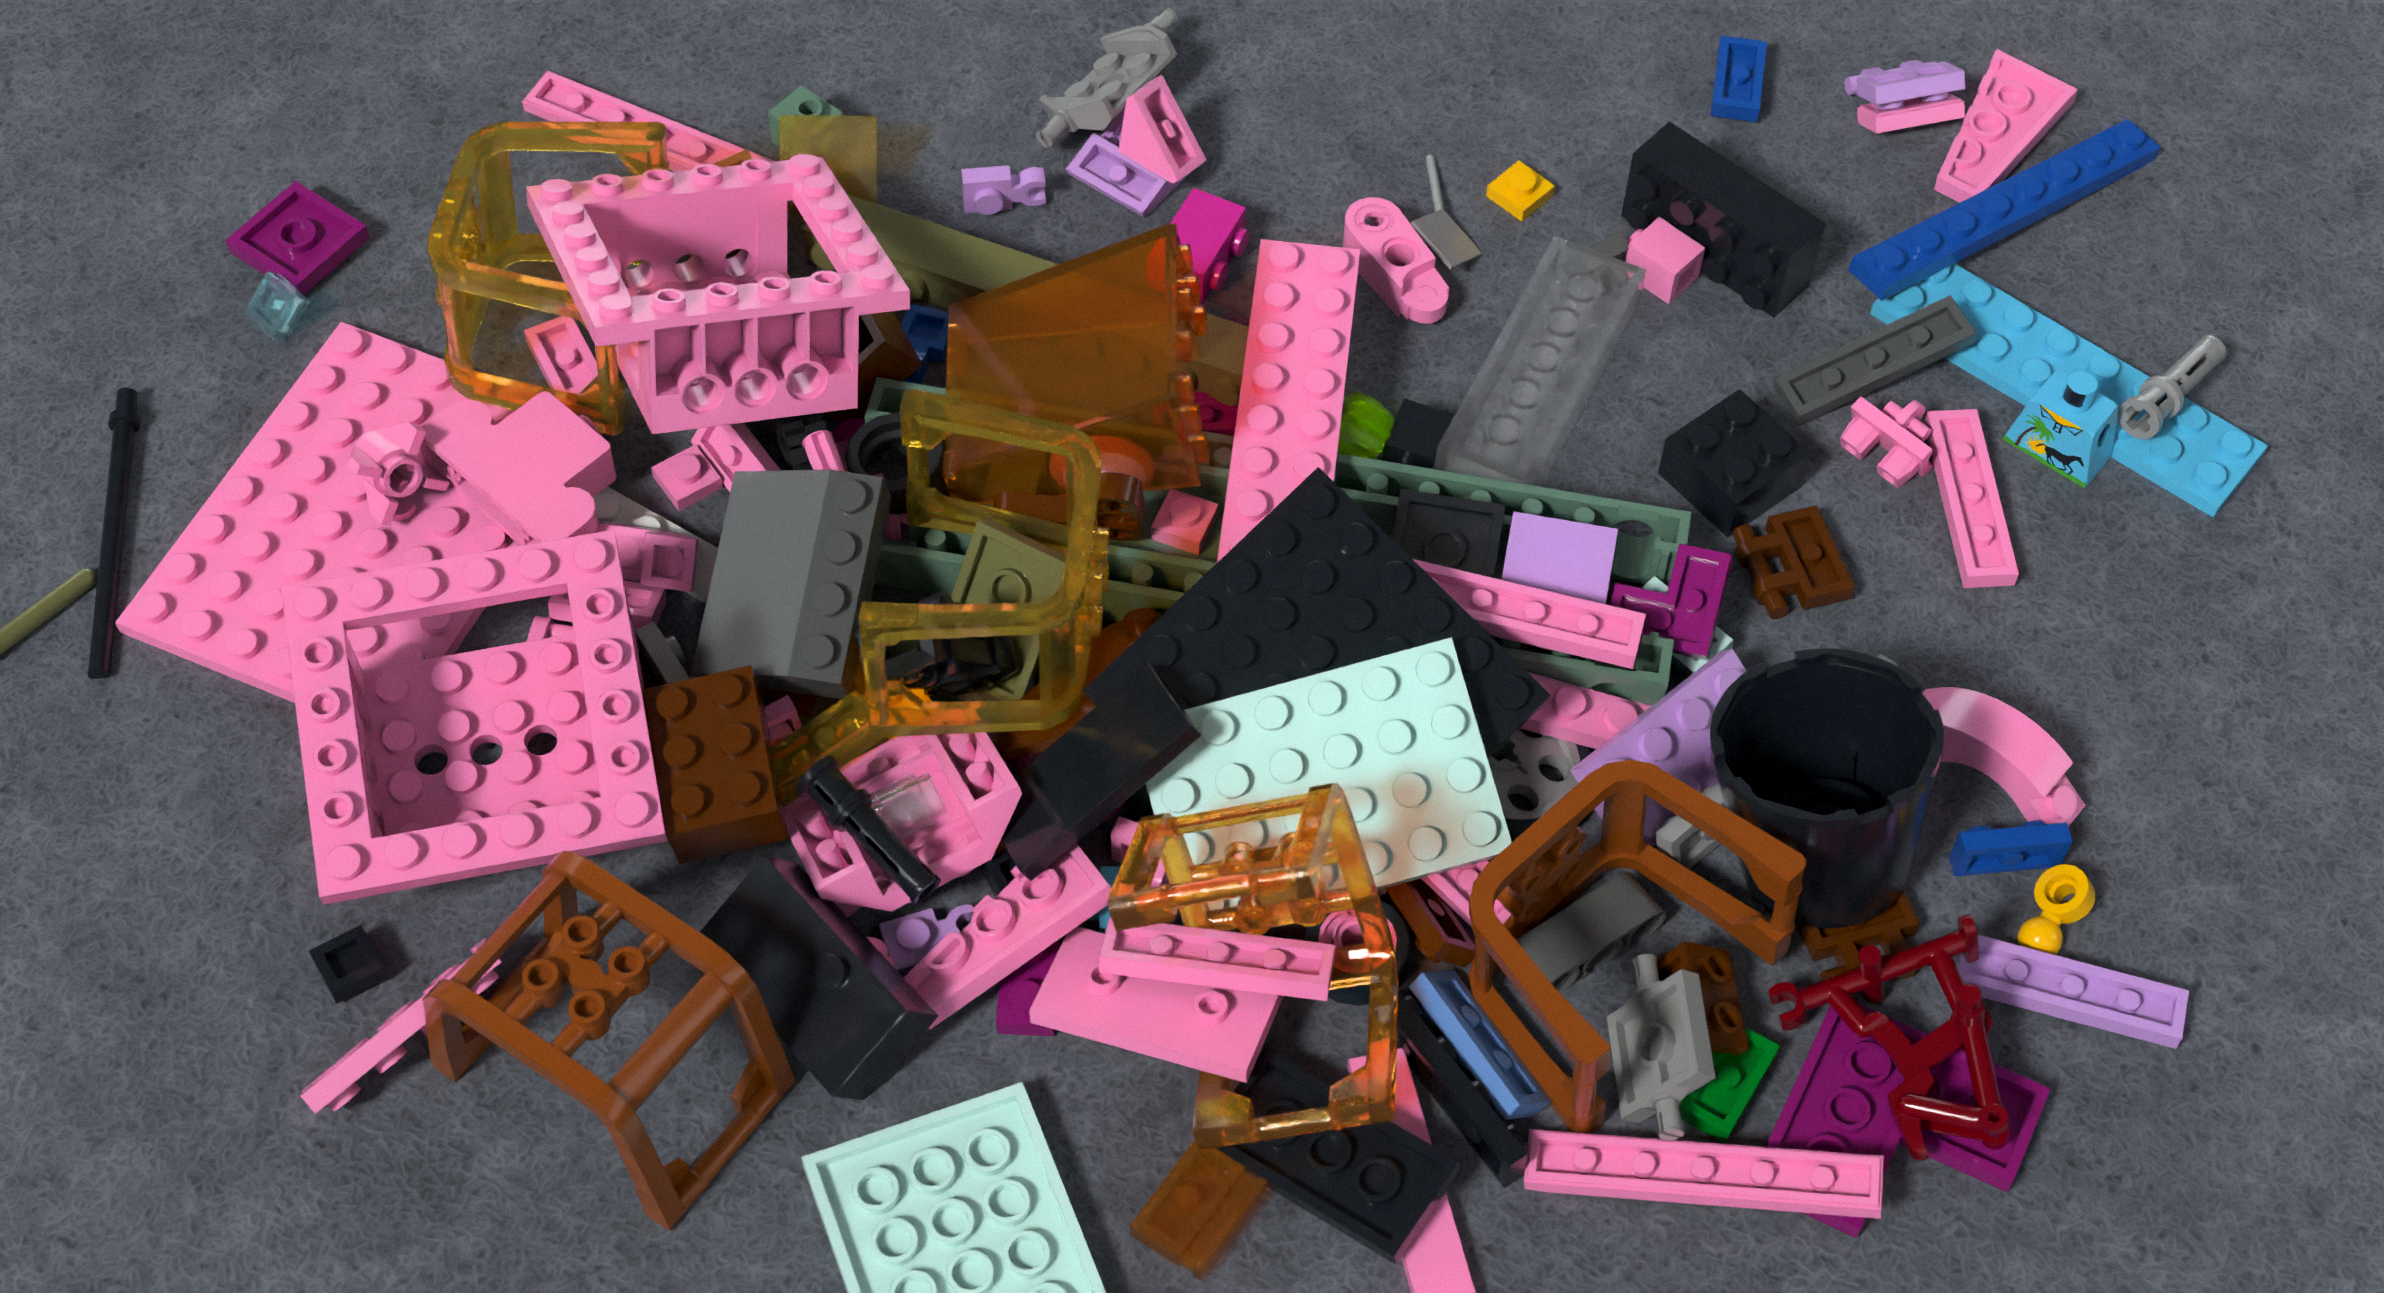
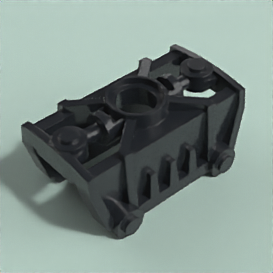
M938 592L919 601V609L917 610L919 631L891 627L884 620L878 619L855 628V637L859 644L863 671L870 686L886 684L890 691L923 689L924 694L927 696H942L951 693V696H958L971 692L979 693L986 691L993 684L1006 679L1020 670L1017 651L1007 624V612L1002 603L999 602L976 606L953 602L948 593Z

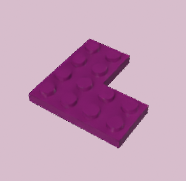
M1859 1004L1867 1014L1877 1012ZM1829 1006L1766 1147L1883 1156L1884 1177L1898 1143L1906 1147L1888 1104L1889 1092L1903 1083L1904 1079L1886 1051L1871 1037L1859 1038L1831 1006ZM1887 1016L1903 1032L1912 1045L1928 1035ZM1960 1049L1930 1070L1935 1080L1933 1085L1936 1089L1931 1098L1976 1106L1965 1053ZM1993 1063L2002 1105L2009 1114V1141L2007 1145L2001 1149L1993 1150L1985 1147L1978 1140L1922 1129L1921 1133L1930 1158L2008 1192L2051 1089ZM1803 1213L1855 1238L1858 1237L1866 1219L1862 1217Z

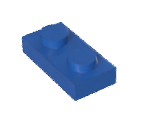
M1720 36L1710 116L1757 122L1761 104L1767 48L1766 41Z
M2031 821L2019 827L1993 829L1990 826H1976L1965 832H1959L1950 853L1949 861L1954 876L2051 868L2063 863L2073 841L2067 822L2046 824L2043 821Z

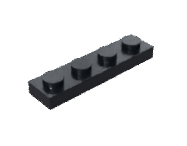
M1390 979L1371 990L1369 1017L1394 1049L1402 1048L1405 1051L1409 1068L1501 1185L1506 1188L1523 1177L1528 1157V1148L1522 1134L1513 1124L1503 1123L1492 1109L1491 1098L1484 1086L1476 1079H1468L1457 1065V1056L1449 1042L1442 1036L1435 1037L1426 1026L1423 1013L1414 998L1407 993L1402 995Z

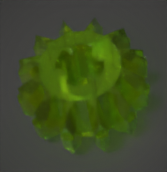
M1359 391L1344 397L1337 453L1376 459L1378 454L1383 451V446L1390 437V430L1393 427L1394 420L1391 412L1385 409L1381 402Z

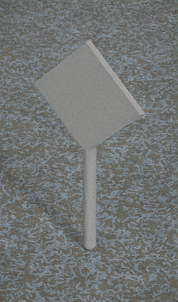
M1429 154L1426 156V165L1435 212L1413 220L1410 224L1451 270L1478 258L1483 253L1444 211L1435 157Z

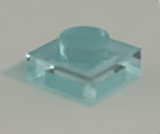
M267 271L243 313L270 339L286 342L310 301L281 274Z

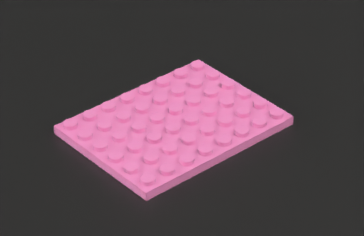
M340 322L117 619L115 624L119 632L295 703L280 586L520 546L450 484L446 492L424 488L420 484L418 489L409 496L402 498L393 497L399 504L391 525H381L371 516L362 477L356 475L347 466L354 444L361 436L372 430L405 422L416 423L421 427L451 404L467 399L477 400L487 405L496 425L536 396V394ZM568 407L577 416L581 414L586 415L596 425L602 436L606 430L603 419ZM419 450L418 457L422 465L433 470L424 462L421 450ZM485 607L348 630L347 636L362 670L452 655L456 652Z

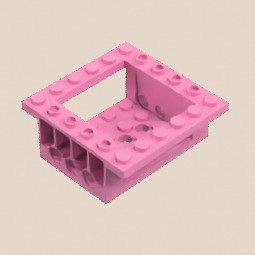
M798 154L791 157L790 160L768 162L762 159H749L742 162L741 165L719 167L714 164H700L693 167L692 170L670 172L664 169H651L645 171L642 175L626 177L614 174H601L595 176L592 180L577 182L551 179L538 186L526 187L527 206L595 346H609L652 434L858 408L859 315L910 309V289L823 157ZM792 200L837 273L833 271H818L810 277L790 278L787 273V201ZM735 249H740L738 254H736L735 256L731 258H725V256L729 252ZM692 254L691 258L686 262L676 264L682 256ZM643 260L638 267L626 269L632 262Z
M614 530L280 586L318 892L323 905L548 864L558 853L563 851L586 857L667 842L642 692L645 687L636 633L624 587ZM568 593L574 628L573 634L362 670L347 636L348 630ZM540 733H549L557 738L555 748L545 755H535L527 750L530 739ZM496 743L503 748L502 755L496 762L489 765H481L473 760L474 751L480 745ZM438 752L448 757L445 768L437 774L426 775L418 770L420 760L429 753Z

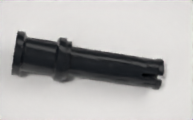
M829 755L816 762L799 780L796 786L797 792L802 797L810 796L829 816L827 822L833 830H838L839 832L847 831L876 864L908 895L913 904L925 900L938 887L941 878L934 874L871 808L873 804L871 795L865 789L858 790L838 770L840 764L834 756Z

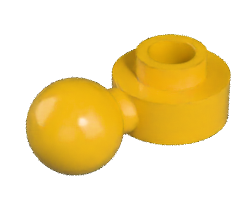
M2069 864L2053 866L2038 878L2034 888V897L2042 912L2040 916L2032 917L2021 925L2017 935L2019 946L2056 955L2063 944L2060 925L2076 922L2085 917L2092 909L2095 902V889L2081 869ZM2075 894L2070 901L2060 904L2065 896Z

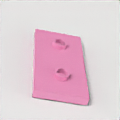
M1078 926L1066 934L1029 1010L1030 1023L1247 1083L1284 996L1099 973V956L1105 934Z

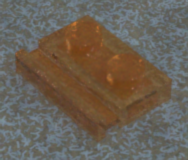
M1196 1137L1131 1223L1130 1235L1175 1265L1179 1266L1181 1264L1193 1272V1277L1201 1281L1266 1192L1267 1181L1261 1177L1255 1178L1245 1171L1243 1165L1199 1137Z

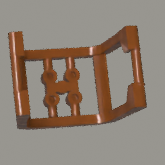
M1629 759L1607 763L1588 774L1485 866L1473 882L1469 900V915L1473 933L1475 934V958L1472 960L1469 973L1470 991L1473 998L1551 1100L1550 1106L1570 1132L1593 1134L1604 1124L1606 1102L1596 1093L1597 1081L1609 1071L1611 1046L1556 990L1517 940L1556 915L1599 875L1610 869L1623 867L1638 871L1710 918L1771 966H1774L1789 951L1792 931L1795 927L1794 921L1799 896L1803 887L1802 880L1806 865L1805 857L1656 765ZM1647 797H1650L1720 842L1743 859L1758 889L1775 901L1771 919L1644 842ZM1604 801L1601 842L1580 855L1581 846L1585 841L1586 834L1577 824ZM1496 899L1512 915L1504 924L1495 915L1494 904ZM1499 967L1573 1062V1077H1568L1554 1063L1494 989L1493 975Z
M563 851L558 853L542 870L543 880L460 970L450 980L443 979L439 981L423 998L430 1062L435 1069L454 1082H457L493 1042L592 1111L608 1129L631 1176L645 1214L665 1229L670 1230L703 1190L707 1189L708 1184L758 1125L763 1123L764 1118L796 1080L757 985L746 970L728 952L594 862L579 854ZM577 889L602 904L591 917L579 915ZM544 911V938L522 959L521 963L487 1000L470 990ZM623 918L647 934V937L637 948L624 946L616 949L608 960L609 973L606 975L602 972L601 966L596 961L600 959L604 952L603 938ZM667 949H670L705 974L609 1083L606 1084L571 1057L585 1041H594L607 1034L611 1027L612 1016L630 996L641 994L647 989L651 977L649 969ZM567 985L574 994L568 1005L570 1022L551 1043H548L524 1025L539 1009H549L560 1003L564 997L565 986ZM729 1006L749 1056V1061L731 1095L735 1110L739 1113L691 1169L688 1163L679 1157L663 1166L640 1118L635 1112Z

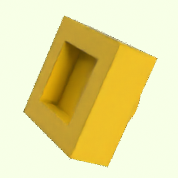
M1518 160L1487 185L1486 196L1522 222L1553 197L1555 185Z

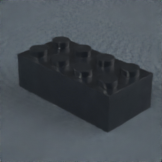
M1670 121L1633 152L1621 216L1626 218L1632 228L1635 230H1645L1658 217L1662 218L1705 247L1701 269L1708 279L1715 283L1724 284L1739 294L1748 306L1753 309H1761L1773 318L1810 285L1826 226L1825 222Z

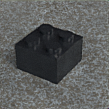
M1739 389L1665 439L1658 474L1729 538L1737 527L1749 524L1801 488L1811 452Z

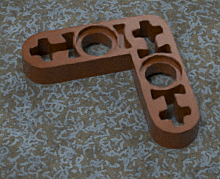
M1103 472L1095 474L1093 477L1091 500L1021 492H1000L994 498L992 520L1006 527L1023 531L1117 541H1137L1143 537L1145 520L1142 482L1134 476L1122 473Z

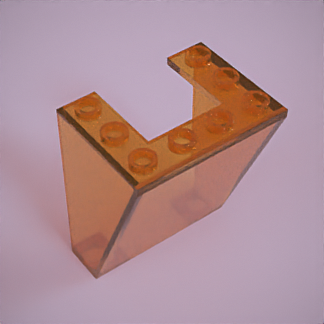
M1176 223L1160 226L949 305L943 478L954 507L994 504L995 495L1000 492H1021L1060 497L1089 496L1091 493L1085 488V478L1094 471H1108L1134 476L1142 482L1143 491L1201 486V465L1209 464V445L1207 434L1202 433L1199 404H1194L1193 379L1191 373L1185 374V362H1192L1194 358L1199 357V337L1208 335L1206 308L1204 305L1200 306L1198 276L1193 275L1190 244H1181Z

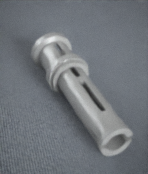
M2205 335L2162 376L2148 378L2141 385L2137 396L2127 398L2119 406L2118 420L2122 428L2130 436L2137 439L2154 437L2162 428L2163 420L2174 417L2183 408L2184 396L2216 365L2226 358L2227 352L2223 342L2212 335ZM2145 409L2147 412L2138 421H2135V416Z

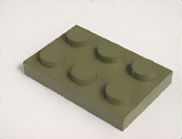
M987 517L977 520L951 598L953 602L976 606L999 602L1005 607L1007 624L1017 651L1020 670L1006 679L993 684L984 692L1010 705H1014L1034 687L1079 561Z

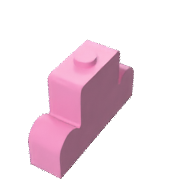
M542 391L496 425L487 405L477 400L467 399L451 404L421 426L426 431L420 447L424 462L448 480L453 488L520 546L599 532L600 524L593 497L612 484L617 478L610 443L600 435L596 425L586 415L581 414L577 416L550 392Z

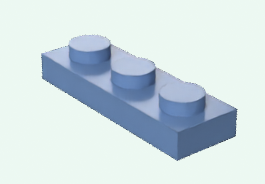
M1455 970L1422 972L1409 988L1421 1003L1420 1008L1423 1015L1428 1021L1437 1026L1446 1037L1457 1056L1458 1062L1469 1070L1475 1079L1487 1090L1492 1101V1109L1501 1114L1505 1120L1533 1117L1541 1113L1551 1100L1473 998L1472 993Z

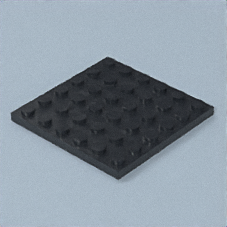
M1319 467L1083 690L1084 695L1097 706L1148 662L1159 672L1183 709L1186 710L1452 637L1487 759L1519 730L1551 696ZM1318 907L1299 911L1298 913L1308 922Z

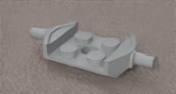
M1163 8L1150 23L1104 35L1100 41L1107 54L1095 61L1093 70L1082 81L1070 86L1064 93L1065 97L1042 95L1039 98L1047 116L1051 120L1041 130L1036 132L1038 142L1046 148H1051L1065 132H1076L1078 129L1104 131L1108 125H1111L1125 107L1127 97L1146 85L1155 76H1160L1168 65L1176 59L1178 54L1166 32L1178 23L1177 14L1170 8Z

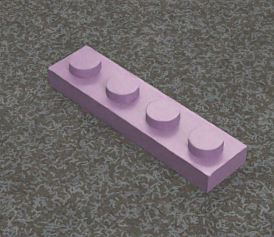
M1978 935L1979 960L1967 963L1963 954L1958 955L1956 967L1964 983L1977 986L1980 989L1982 998L2174 1049L2178 1047L2182 1040L2189 990Z

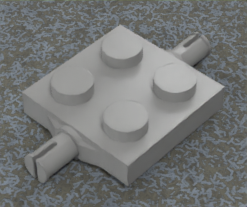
M1641 954L1637 958H1633L1632 961L1637 983L1635 993L1624 1006L1607 1016L1620 1114L1622 1120L1633 1123L1643 1122L1657 1114L1659 1138L1665 1141L1680 1139L1679 1136H1684L1679 1109L1681 1100L1686 1095L1716 1078L1699 974L1680 969L1665 980L1659 981L1657 957L1653 954Z

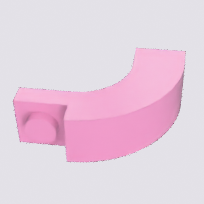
M1939 687L1924 690L1922 694L1930 702L1934 710H1939L1942 719L1944 743L1940 763H1961L1989 776L2009 794L2028 822L2043 821L2046 824L2067 822L2068 827L2086 805L2065 775L2073 761L2043 728L2012 706L1974 690L1957 687Z

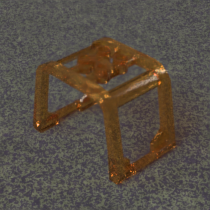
M1338 782L1310 787L1307 794L1178 817H1173L1170 813L1141 817L1108 896V910L1116 931L1173 922L1179 908L1185 926L1221 931L1238 928L1245 934L1262 935L1270 928L1295 923L1306 927L1316 926L1324 921L1327 913L1354 909L1365 943L1335 948V962L1330 990L1370 984L1366 1065L1330 1086L1329 1104L1327 1107L1255 1118L1253 1117L1254 1106L1252 1100L1229 1091L1230 1078L1200 1070L1192 1132L1198 1148L1202 1150L1249 1142L1256 1143L1257 1141L1394 1121L1399 985L1397 962L1388 921L1344 790ZM1301 813L1296 832L1284 834L1280 838L1278 846L1255 849L1246 842H1233L1225 848L1221 860L1194 865L1183 834ZM1161 858L1170 885L1163 884L1151 888L1152 880ZM1339 863L1346 887L1328 890L1325 883L1320 880L1322 867ZM1240 897L1237 906L1210 910L1208 905L1209 902Z

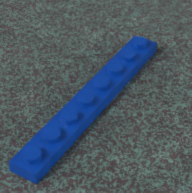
M2126 119L1853 256L1848 270L1882 301L2142 168L2157 158L2161 147L2129 119Z

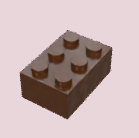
M744 666L643 689L666 837L679 864L788 840L789 836L763 695L752 666Z

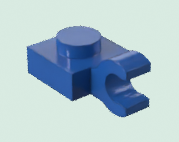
M910 304V309L906 311L901 326L922 365L904 382L922 384L928 360L939 363L944 362L957 330V314Z

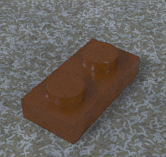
M1421 878L1385 888L1391 896L1388 900L1389 905L1393 906L1400 916L1408 922L1417 936L1415 944L1424 956L1436 963L1443 961L1464 968L1475 958V945L1447 903Z

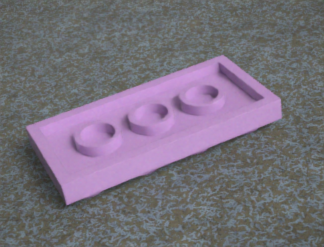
M1729 649L1718 653L1570 769L1578 783L1581 782L1588 774L1607 763L1630 759L1652 763L1700 793L1706 788L1716 785L1719 781L1711 754L1710 725L1716 705L1723 693L1737 678L1746 672L1735 651ZM1647 797L1643 841L1654 847L1657 845L1655 832L1661 828L1667 819L1677 815L1650 797ZM1604 801L1595 808L1602 821Z

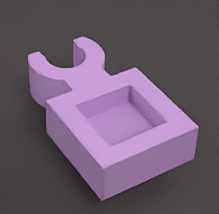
M1010 165L961 169L965 213L978 212L984 215H992L1001 210H1013L1012 203L1021 202L1028 206H1040L1046 203L1044 168L1031 167L1022 170L1019 174H1011Z
M960 905L951 910L946 919L939 921L936 920L934 911L930 908L880 923L879 931L881 938L888 948V956L893 959L894 968L900 975L905 977L949 932L960 933L959 925L964 922H970L973 912L971 910L974 908L973 905Z

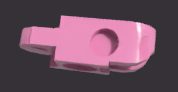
M1378 197L1363 198L1350 205L1345 213L1343 248L1360 249L1358 273L1397 317L1401 313L1406 319L1410 318L1412 321L1421 324L1434 323L1443 318L1447 310L1450 288L1435 269V256L1401 210L1391 201ZM1368 217L1370 218L1372 226L1365 224V220Z

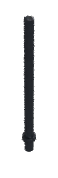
M127 387L120 388L117 391L115 410L109 414L108 427L113 431L87 674L90 679L109 678L111 670L134 432L140 430L141 417L136 413L138 393L136 390Z

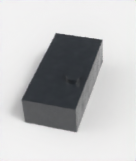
M763 856L700 931V933L728 952L746 970L758 987L778 1037L832 1097L865 1100L938 1017V1014L831 900L820 899L809 875L797 863Z

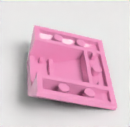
M967 701L848 761L838 768L858 790L865 789L871 795L873 802L871 808L923 863L941 878L938 887L957 877L967 875L974 868L992 859L1022 795L1019 785ZM796 789L781 796L788 835L820 899L891 912L907 903H912L908 895L876 864L847 831L839 832L830 827L827 822L829 816L810 796L802 797Z

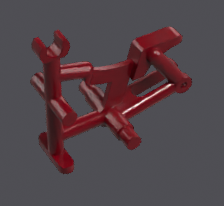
M1970 914L1958 917V930L1885 958H1881V952L1876 946L1865 945L1858 952V968L1798 990L1795 984L1790 982H1780L1768 990L1772 1005L1779 1004L1782 1001H1792L1796 1004L1793 1010L1779 1015L1783 1030L1799 1028L1807 1019L1806 1011L1829 1003L1859 1038L1871 1037L1886 1051L1904 1079L1903 1083L1888 1094L1889 1110L1909 1154L1917 1161L1929 1159L1921 1129L1978 1140L1985 1147L1993 1150L2003 1148L2009 1141V1114L2002 1105L1987 1039L1992 1030L1991 1014L1985 1008L1980 989L1973 984L1964 983L1952 958L1963 954L1967 963L1979 960L1978 933ZM1931 965L1952 1013L1947 1022L1912 1045L1903 1032L1887 1016L1879 1012L1867 1014L1851 994L1862 991L1863 998L1867 1002L1879 1003L1885 998L1884 982ZM1960 1049L1965 1053L1976 1106L1931 1098L1936 1089L1933 1085L1935 1080L1930 1070Z

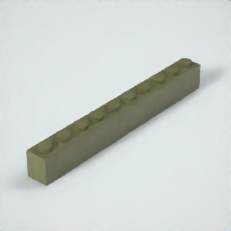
M848 195L910 289L911 299H920L944 307L952 313L965 314L986 321L997 328L1009 329L1033 337L1041 343L1054 344L1078 352L1086 358L1098 359L1125 368L1133 374H1143L1170 383L1175 388L1181 390L1203 391L1222 404L1238 406L1248 326ZM806 223L802 231L808 260L813 261L814 264L822 269H835Z

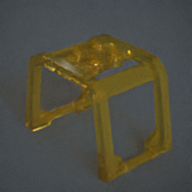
M499 122L485 126L470 135L460 148L428 235L427 250L429 264L438 281L436 302L442 308L447 342L444 356L446 376L453 389L464 397L511 410H517L538 393L548 391L577 416L581 414L586 415L596 425L600 433L618 435L624 429L627 419L624 381L619 380L616 344L595 346L598 376L579 394L553 390L477 372L473 369L471 351L490 298L576 319L587 329L565 283L502 270L508 265L520 261L555 262L541 233L519 234L509 150L615 153L636 176L642 175L645 171L651 169L669 171L666 127L660 122ZM476 183L480 207L475 205L474 189ZM481 220H482V227H483V235H484V242H485V244L483 243L482 229H481ZM636 260L631 264L640 265L643 260Z
M909 389L904 392L900 406L902 445L906 446L908 469L905 491L908 525L972 535L977 520L987 517L1066 555L1063 580L1059 589L1050 598L1038 603L936 605L862 602L859 614L860 652L863 660L866 691L865 702L867 704L869 731L875 737L1046 730L1063 723L1079 708L1083 699V690L1087 684L1093 637L1100 638L1103 620L1102 593H1107L1110 562L1107 561L1110 528L1097 525L1102 487L1101 453L1091 437L1074 426L919 389ZM958 433L1065 456L1067 525L942 495L936 488H930L931 480L927 449L932 450L949 434ZM1039 634L1040 700L923 701L900 681H887L886 650L884 645H896L900 640Z

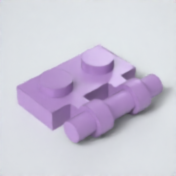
M1913 60L1902 62L1900 68L1883 70L1879 67L1863 69L1860 75L1846 77L1844 86L1848 96L1857 94V96L1875 104V108L1895 109L1902 107L1904 100L1919 97L1922 101L1946 99L1948 92L1965 89V73L1963 69L1945 61L1923 63Z

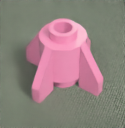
M405 422L369 431L359 438L351 452L347 466L356 475L362 477L371 516L381 525H391L399 504L393 497L402 498L409 496L418 489L420 484L424 488L446 492L450 483L441 474L422 465L418 452L426 431L416 423Z

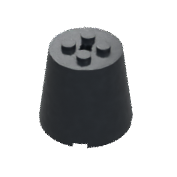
M1807 649L1795 651L1793 660L1781 662L1765 668L1763 663H1760L1746 671L1728 687L1718 701L1711 720V754L1725 808L1805 857L1806 865L1802 880L1803 887L1799 896L1794 921L1795 924L1802 926L1841 928L1856 925L1881 914L1896 901L1908 879L1942 758L1944 743L1942 719L1939 710H1934L1930 702L1922 694V685L1894 664L1865 653L1843 649ZM1738 856L1743 877L1749 891L1763 907L1773 913L1775 901L1758 889L1743 859Z

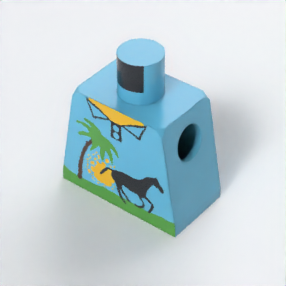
M2062 370L2054 371L2025 406L2003 437V440L2081 487L2086 488L2112 456L2119 407L2115 401L2096 391L2098 381L2093 374L2083 370H2077L2070 374Z

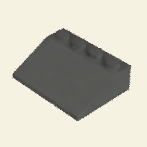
M837 470L735 471L691 671L693 677L751 665L759 687L847 701L851 700L860 656L859 644L855 637V628L867 622L892 500L883 477Z

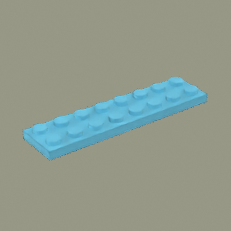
M1955 263L1882 301L1878 298L1873 303L1870 315L1888 325L1951 295L1975 330L1976 337L1973 344L1944 358L2024 406L2028 404L2054 371L2062 370L2070 374L2077 370H2083L2093 374L2098 381L2096 391L2115 401L2118 407L2127 398L2137 396L2141 385L2150 378L2143 372ZM2184 397L2183 408L2174 417L2164 419L2162 428L2154 437L2149 439H2137L2130 436L2122 428L2117 417L2111 457L2214 518L2263 457L2268 445ZM2145 409L2140 411L2135 416V421H2138L2147 411Z

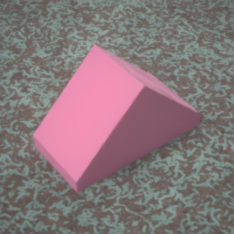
M1163 75L1155 77L1127 97L1118 152L1170 183L1178 182L1207 160Z

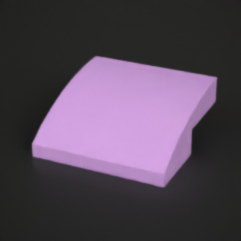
M1124 107L1116 120L1107 127L1101 137L1095 133L1090 136L1068 165L1066 171L1067 174L1138 215L1146 217L1188 175L1178 182L1170 183L1118 152L1125 112Z

